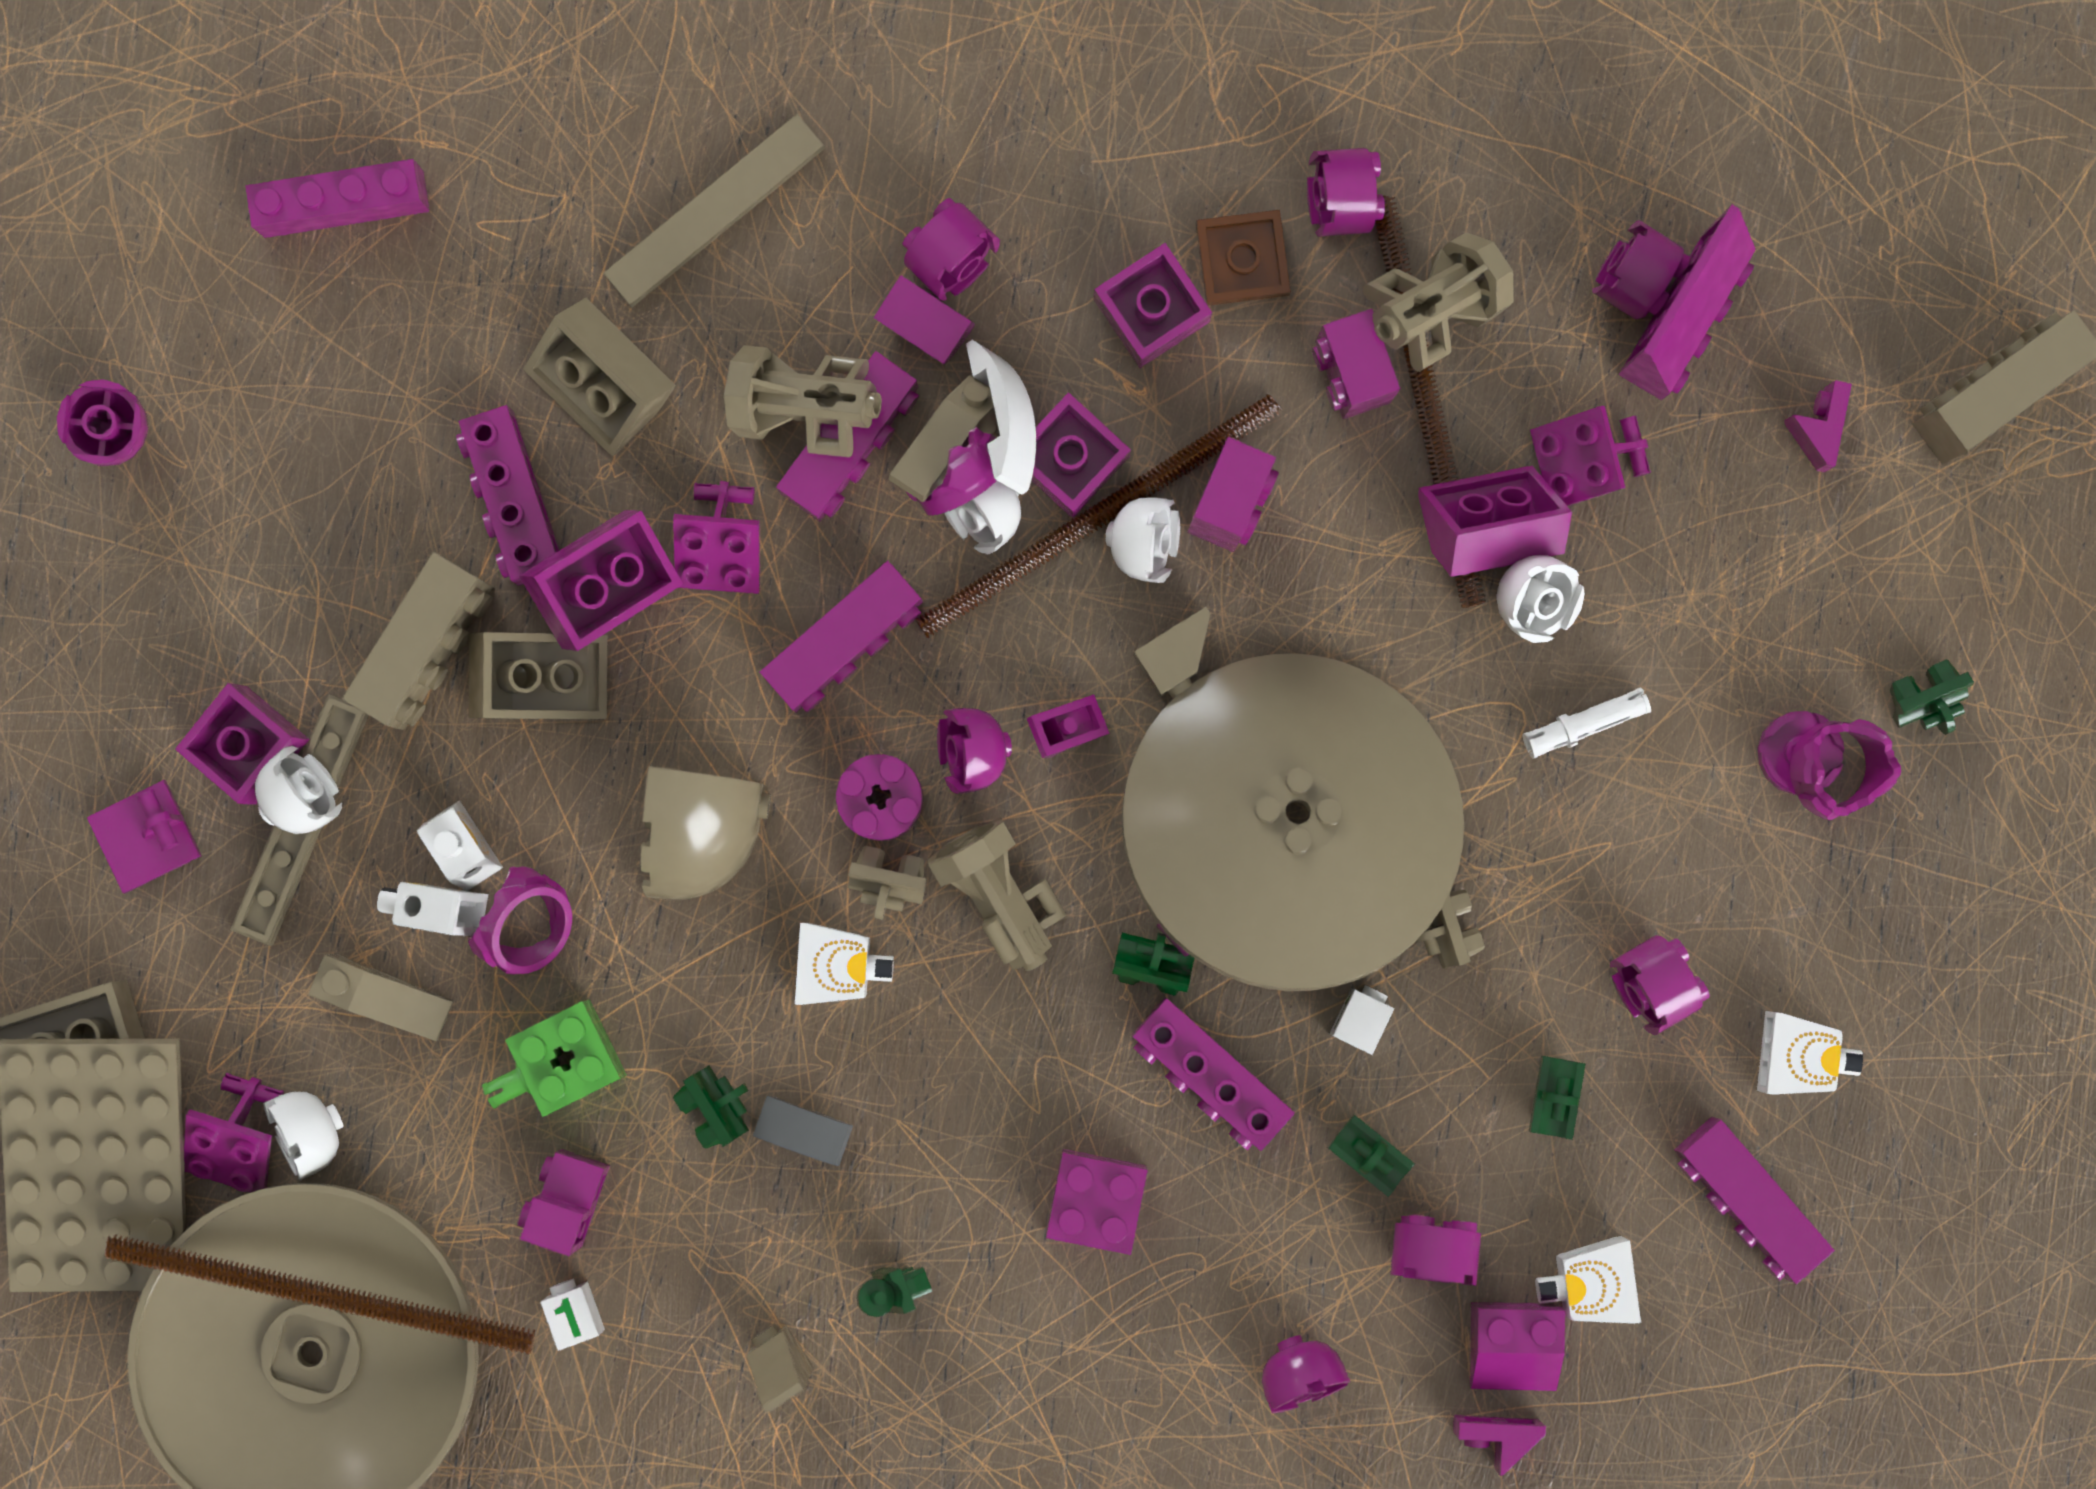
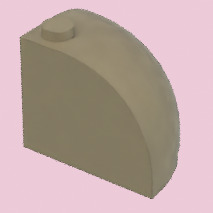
M649 766L643 822H645V828L651 829L649 841L646 843L642 842L641 872L650 873L649 880H643L642 884L645 896L663 900L693 899L719 889L736 876L754 849L761 818L768 819L771 794L764 793L765 785L735 778Z

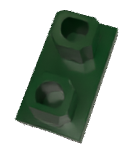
M1946 659L1927 669L1926 677L1932 685L1929 689L1921 692L1912 676H1906L1892 683L1890 693L1896 706L1893 719L1898 728L1920 719L1924 730L1937 726L1943 734L1947 735L1955 731L1954 718L1965 713L1964 707L1960 702L1968 699V687L1973 686L1974 681L1968 672L1960 675L1950 661Z
M1122 932L1112 974L1118 975L1119 982L1135 985L1140 981L1156 984L1161 993L1175 996L1179 991L1187 992L1195 958L1191 955L1185 957L1174 945L1166 944V934L1157 933L1156 940H1151Z
M1541 1055L1529 1132L1573 1140L1585 1063Z
M710 1065L683 1081L684 1086L673 1096L681 1112L688 1114L699 1107L707 1122L695 1129V1135L705 1149L720 1143L724 1147L749 1131L741 1118V1115L746 1113L747 1110L739 1099V1096L749 1091L745 1083L733 1089L727 1077L723 1076L718 1079Z
M1354 1114L1327 1147L1387 1197L1392 1194L1399 1182L1415 1165L1414 1162Z
M907 1267L902 1270L901 1268H880L871 1272L873 1279L867 1280L860 1286L856 1299L861 1312L867 1316L880 1317L887 1313L906 1314L916 1309L913 1300L932 1292V1288L923 1267L916 1269Z

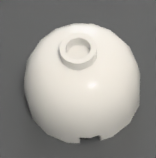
M996 481L979 496L956 509L946 512L945 515L963 540L969 533L978 542L973 548L981 553L990 554L1008 542L1019 526L1021 520L1019 493Z
M1139 498L1133 500L1121 509L1114 522L1111 521L1108 524L1106 544L1108 547H1111L1112 556L1117 566L1129 577L1154 583H1163L1169 577L1172 569L1165 568L1168 553L1171 557L1177 556L1180 538L1179 511L1170 510V506L1175 504L1174 500L1163 498Z
M1548 555L1529 556L1519 560L1505 572L1499 582L1496 594L1499 614L1510 629L1522 638L1533 643L1548 642L1554 639L1550 635L1560 628L1566 631L1574 623L1581 611L1585 594L1584 587L1578 582L1577 576L1579 574L1566 563Z
M290 746L283 748L271 758L259 772L255 782L256 800L259 805L258 810L261 817L270 825H275L281 830L294 834L308 833L325 826L336 818L342 809V802L335 806L333 796L339 790L327 769L310 754L302 758L298 754L293 753L298 748Z
M290 1092L264 1103V1110L269 1124L277 1123L274 1127L278 1145L295 1176L298 1175L300 1181L328 1166L338 1150L339 1139L337 1130L343 1128L340 1115L333 1104L325 1107L317 1096L307 1092Z

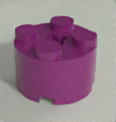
M1367 148L1312 152L1309 165H1316L1315 177H1307V202L1311 224H1320V228L1315 231V234L1321 237L1370 233L1374 227L1375 220H1382L1385 214L1383 195L1377 194L1376 177H1379L1381 172L1379 153L1369 152Z
M947 198L937 206L933 213V218L923 228L918 226L905 237L902 243L907 249L904 264L940 300L945 301L947 300V292L950 291L954 296H957L978 279L989 265L984 260L990 249L995 254L997 253L1000 239L963 203H955L951 198Z
M1640 220L1632 224L1627 230L1633 234L1631 239L1627 243L1619 240L1613 247L1595 279L1601 286L1592 289L1593 294L1635 320L1643 319L1649 312L1656 315L1661 310L1669 296V293L1664 290L1672 277L1677 279L1683 273L1690 261V256L1684 253L1682 246Z
M884 754L865 756L852 763L841 775L836 791V804L844 823L856 834L877 841L892 840L907 833L918 820L924 802L922 785L914 771L900 759ZM878 786L884 792H891V798L886 800V808L880 809L877 804L869 803V798L874 796V788Z
M1654 935L1610 962V967L1617 968L1618 970L1611 977L1621 1000L1634 1018L1642 1014L1649 1022L1643 1028L1653 1035L1663 1032L1700 1010L1703 1001L1710 998L1709 991L1704 982L1698 976L1693 975L1686 963L1689 961L1687 950L1676 938L1667 941L1662 936Z
M1418 1215L1401 1216V1223H1395L1390 1275L1442 1283L1457 1282L1462 1283V1285L1476 1286L1481 1233L1477 1232V1223L1452 1220V1222L1443 1221V1226L1438 1227L1434 1226L1435 1218Z

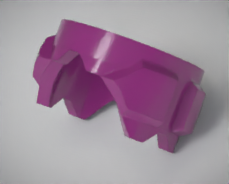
M977 427L970 430L969 445L967 447L954 446L949 449L947 471L942 484L933 490V493L924 502L906 492L909 498L919 502L927 515L933 516L956 509L979 496L997 481L994 479L987 446L996 437L982 432Z
M1861 719L1852 723L1827 721L1815 725L1799 739L1790 761L1791 783L1803 807L1814 815L1827 820H1832L1838 816H1847L1862 807L1870 805L1877 797L1888 792L1901 775V766L1898 759L1895 758L1894 751L1892 750V741L1887 733L1877 725ZM1847 732L1862 747L1866 768L1863 781L1856 793L1848 800L1837 804L1822 787L1825 769L1819 758V746L1827 734Z
M524 866L510 867L502 888L494 895V904L489 913L481 917L479 927L468 938L471 951L491 967L497 966L507 974L531 973L546 966L562 950L572 927V909L565 889L545 874L541 875L532 868ZM540 895L545 901L550 914L551 933L549 937L530 947L514 948L500 945V932L509 913L527 898Z

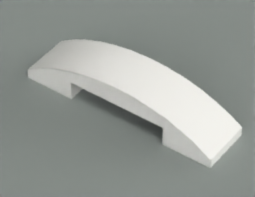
M971 340L966 343L972 375L990 387L1000 432L998 438L987 444L994 479L1023 494L1029 490L1036 454L1035 419L1029 395L1021 378L1008 362L976 341Z

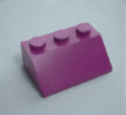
M1533 466L1419 487L1418 497L1431 552L1450 577L1505 567L1529 556L1565 554L1572 511Z

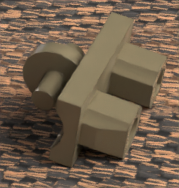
M864 846L857 859V863L851 862L848 873V888L863 891L861 903L876 906L874 918L883 920L886 908L902 912L904 901L922 905L926 887V878H923L924 859L911 855H902L898 872L882 869L885 851L875 847Z
M1466 890L1450 891L1440 912L1415 942L1424 941L1428 956L1438 954L1442 968L1471 962V956L1485 948L1481 932L1477 928L1461 932L1457 920L1458 915L1471 912L1472 904Z

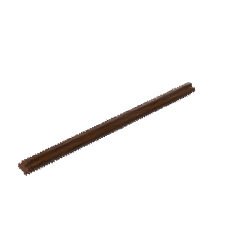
M1384 195V218L1382 220H1375V225L1377 226L1376 230L1379 231L1377 234L1379 236L1384 266L1386 267L1385 270L1389 272L1396 268L1406 273L1411 268H1405L1410 265V263H1404L1409 258H1403L1408 253H1402L1407 248H1401L1406 243L1399 242L1404 240V238L1398 237L1403 233H1397V231L1402 229V227L1396 228L1401 222L1395 223L1400 217L1394 218L1399 212L1393 213L1398 208H1392V205L1397 203L1390 202L1395 197ZM1395 288L1392 289V291H1394V292H1396V293H1398V294H1400V295L1403 294V292H1401V291H1399V290H1397V289H1395ZM1407 343L1403 348L1406 353L1407 367L1410 368L1408 369V372L1411 373L1409 377L1413 378L1410 381L1414 398L1416 399L1417 413L1420 414L1418 416L1421 419L1420 424H1423L1421 425V429H1424L1422 434H1425L1423 439H1427L1424 440V444H1426V453L1429 455L1430 469L1433 470L1431 471V474L1434 475L1432 479L1436 480L1433 484L1457 480L1458 477H1452L1457 472H1451L1456 467H1450L1455 462H1449L1454 456L1448 457L1453 452L1446 451L1451 446H1445L1450 441H1444L1449 436H1443L1448 431H1442L1447 426H1441L1446 421H1440L1445 416L1438 415L1443 413V410L1437 411V409L1442 407V405L1436 406L1441 400L1435 401L1440 395H1434L1439 390H1433L1438 385H1432V383L1437 381L1431 380L1435 375H1429V373L1434 372V370H1428L1433 365L1428 366L1422 371L1414 370L1410 363ZM1476 572L1454 576L1458 577L1455 579V582H1460L1456 586L1459 588L1457 590L1460 593L1459 597L1462 598L1460 599V602L1463 603L1461 604L1462 608H1472L1486 602V600H1480L1485 595H1479L1484 590H1478L1483 585L1476 584L1481 582V579H1475L1480 577V574H1474Z
M1268 394L1265 398L1262 397L1261 400H1257V403H1253L1252 406H1248L1249 408H1245L1243 412L1240 411L1239 414H1235V417L1226 420L1227 422H1223L1221 426L1218 425L1217 428L1209 431L1208 434H1204L1199 440L1196 439V442H1192L1190 446L1187 445L1186 448H1182L1177 454L1174 453V456H1170L1168 460L1165 459L1164 462L1155 465V468L1152 467L1146 474L1143 473L1141 477L1138 476L1137 480L1133 479V482H1129L1123 488L1121 487L1119 491L1116 490L1115 494L1112 493L1111 496L1102 499L1103 501H1099L1097 505L1094 504L1093 508L1090 507L1088 511L1085 510L1084 514L1080 513L1075 519L1072 518L1070 522L1068 521L1066 525L1063 524L1062 528L1058 527L1057 530H1053V534L1050 532L1044 539L1041 538L1040 542L1036 541L1035 545L1031 544V548L1027 547L1026 550H1022V553L1019 552L1017 556L1014 555L1013 559L1009 558V562L1005 561L1004 565L1000 564V568L992 569L991 573L988 572L986 576L983 575L982 579L978 578V582L973 581V585L970 583L969 588L961 589L960 594L956 592L955 596L951 595V599L947 598L946 601H942V605L939 603L938 608L934 606L933 610L929 609V614L925 612L924 616L920 615V619L916 618L917 624L925 636L930 638L929 633L934 635L933 630L938 633V628L943 629L942 624L947 627L946 622L952 624L951 619L953 621H956V617L960 619V613L963 616L965 615L964 610L968 613L970 612L969 608L974 610L973 605L978 607L977 602L983 604L982 599L987 601L986 596L991 599V593L996 596L995 591L1000 593V588L1005 590L1004 585L1010 587L1008 582L1012 585L1014 584L1013 579L1018 582L1017 576L1022 579V573L1027 576L1026 571L1032 573L1030 568L1036 570L1035 565L1040 568L1039 562L1044 565V559L1049 562L1048 557L1054 559L1053 554L1058 556L1057 551L1062 554L1061 548L1066 551V545L1070 548L1071 542L1076 545L1075 540L1080 542L1079 537L1085 539L1084 534L1089 536L1088 531L1092 534L1093 528L1098 531L1097 525L1102 528L1101 523L1107 525L1106 520L1111 522L1110 517L1115 520V514L1117 515L1129 502L1141 497L1146 498V494L1151 497L1150 492L1156 494L1154 489H1157L1159 492V486L1164 488L1163 483L1168 486V480L1173 483L1172 478L1178 480L1176 475L1182 477L1181 472L1186 474L1185 469L1190 472V466L1195 469V463L1200 466L1199 460L1204 463L1203 458L1208 460L1207 455H1210L1212 458V452L1217 455V449L1222 452L1221 446L1224 448L1228 437L1236 438L1239 441L1238 436L1240 435L1243 438V432L1248 435L1247 430L1253 432L1251 427H1254L1256 430V424L1261 427L1260 422L1262 421L1265 424V418L1270 421V415L1272 418H1275L1274 413L1278 416V410L1282 411L1280 406Z
M117 1234L113 1238H110L109 1235L106 1241L105 1257L107 1259L110 1257L112 1260L116 1258L117 1261L121 1259L122 1262L127 1261L128 1264L132 1261L133 1265L136 1263L138 1266L143 1265L146 1267L148 1265L150 1269L153 1266L155 1270L157 1268L160 1271L164 1269L165 1272L169 1270L170 1273L175 1272L177 1275L180 1272L181 1276L185 1273L186 1277L190 1275L191 1278H194L196 1276L198 1280L201 1277L203 1281L205 1279L208 1282L212 1280L213 1283L217 1280L218 1284L222 1282L223 1285L228 1284L229 1287L233 1284L234 1288L237 1286L239 1289L243 1287L244 1290L249 1288L251 1292L254 1289L255 1293L259 1291L261 1294L265 1292L266 1295L270 1293L271 1296L275 1294L277 1298L281 1296L284 1299L286 1296L287 1300L291 1298L292 1301H295L296 1299L299 1303L301 1300L304 1304L307 1301L308 1305H311V1303L314 1306L318 1304L319 1307L323 1305L325 1309L328 1306L330 1310L334 1308L335 1311L339 1309L340 1312H343L344 1310L345 1313L350 1312L352 1315L355 1313L356 1316L360 1314L361 1317H364V1315L367 1318L371 1316L372 1319L376 1317L378 1321L382 1319L383 1322L385 1320L388 1323L392 1321L393 1324L397 1322L398 1325L401 1326L403 1324L404 1327L407 1325L409 1328L414 1326L417 1329L419 1327L420 1330L424 1329L426 1332L429 1329L431 1333L435 1331L436 1334L440 1332L441 1335H444L445 1333L446 1336L451 1335L453 1338L456 1336L457 1339L462 1337V1340H465L467 1338L468 1341L472 1340L474 1343L478 1341L479 1344L483 1342L484 1345L486 1343L489 1346L493 1344L494 1347L498 1345L499 1348L502 1349L504 1347L505 1350L509 1348L510 1351L515 1349L518 1352L520 1350L521 1353L526 1352L527 1355L532 1352L534 1346L535 1330L530 1334V1329L528 1328L525 1333V1327L521 1331H519V1326L514 1330V1325L508 1329L509 1324L503 1328V1322L500 1326H498V1321H496L495 1325H492L493 1320L487 1324L488 1319L482 1323V1318H480L477 1322V1316L472 1321V1315L468 1319H466V1314L461 1318V1313L455 1317V1311L450 1316V1310L447 1314H445V1309H443L442 1313H439L440 1308L434 1312L435 1307L429 1311V1306H427L424 1310V1304L420 1308H418L419 1303L413 1307L414 1302L407 1306L408 1301L402 1305V1299L398 1304V1298L394 1302H392V1297H390L389 1301H386L387 1296L381 1300L382 1295L376 1299V1293L373 1297H370L371 1292L365 1296L366 1291L360 1295L361 1290L354 1294L355 1289L350 1293L349 1287L345 1292V1286L341 1290H339V1285L333 1289L334 1284L328 1288V1282L325 1284V1287H323V1281L320 1285H317L318 1280L312 1284L313 1279L307 1283L308 1278L301 1282L302 1277L297 1281V1275L293 1279H291L292 1274L286 1278V1273L280 1277L281 1272L275 1276V1270L271 1275V1269L264 1273L265 1268L259 1272L260 1267L254 1271L255 1266H252L251 1270H249V1264L245 1268H243L244 1263L238 1267L239 1262L233 1266L234 1261L227 1265L228 1260H226L223 1264L222 1258L218 1263V1257L214 1261H211L212 1256L206 1260L207 1255L201 1259L202 1254L196 1258V1252L192 1256H190L191 1251L185 1255L186 1250L180 1254L181 1249L174 1253L175 1248H173L170 1252V1246L166 1250H164L165 1245L159 1249L160 1244L153 1248L154 1243H152L148 1247V1241L145 1245H143V1240L138 1244V1239L132 1243L133 1238L127 1242L128 1237L122 1241V1235L118 1237V1240L116 1239Z

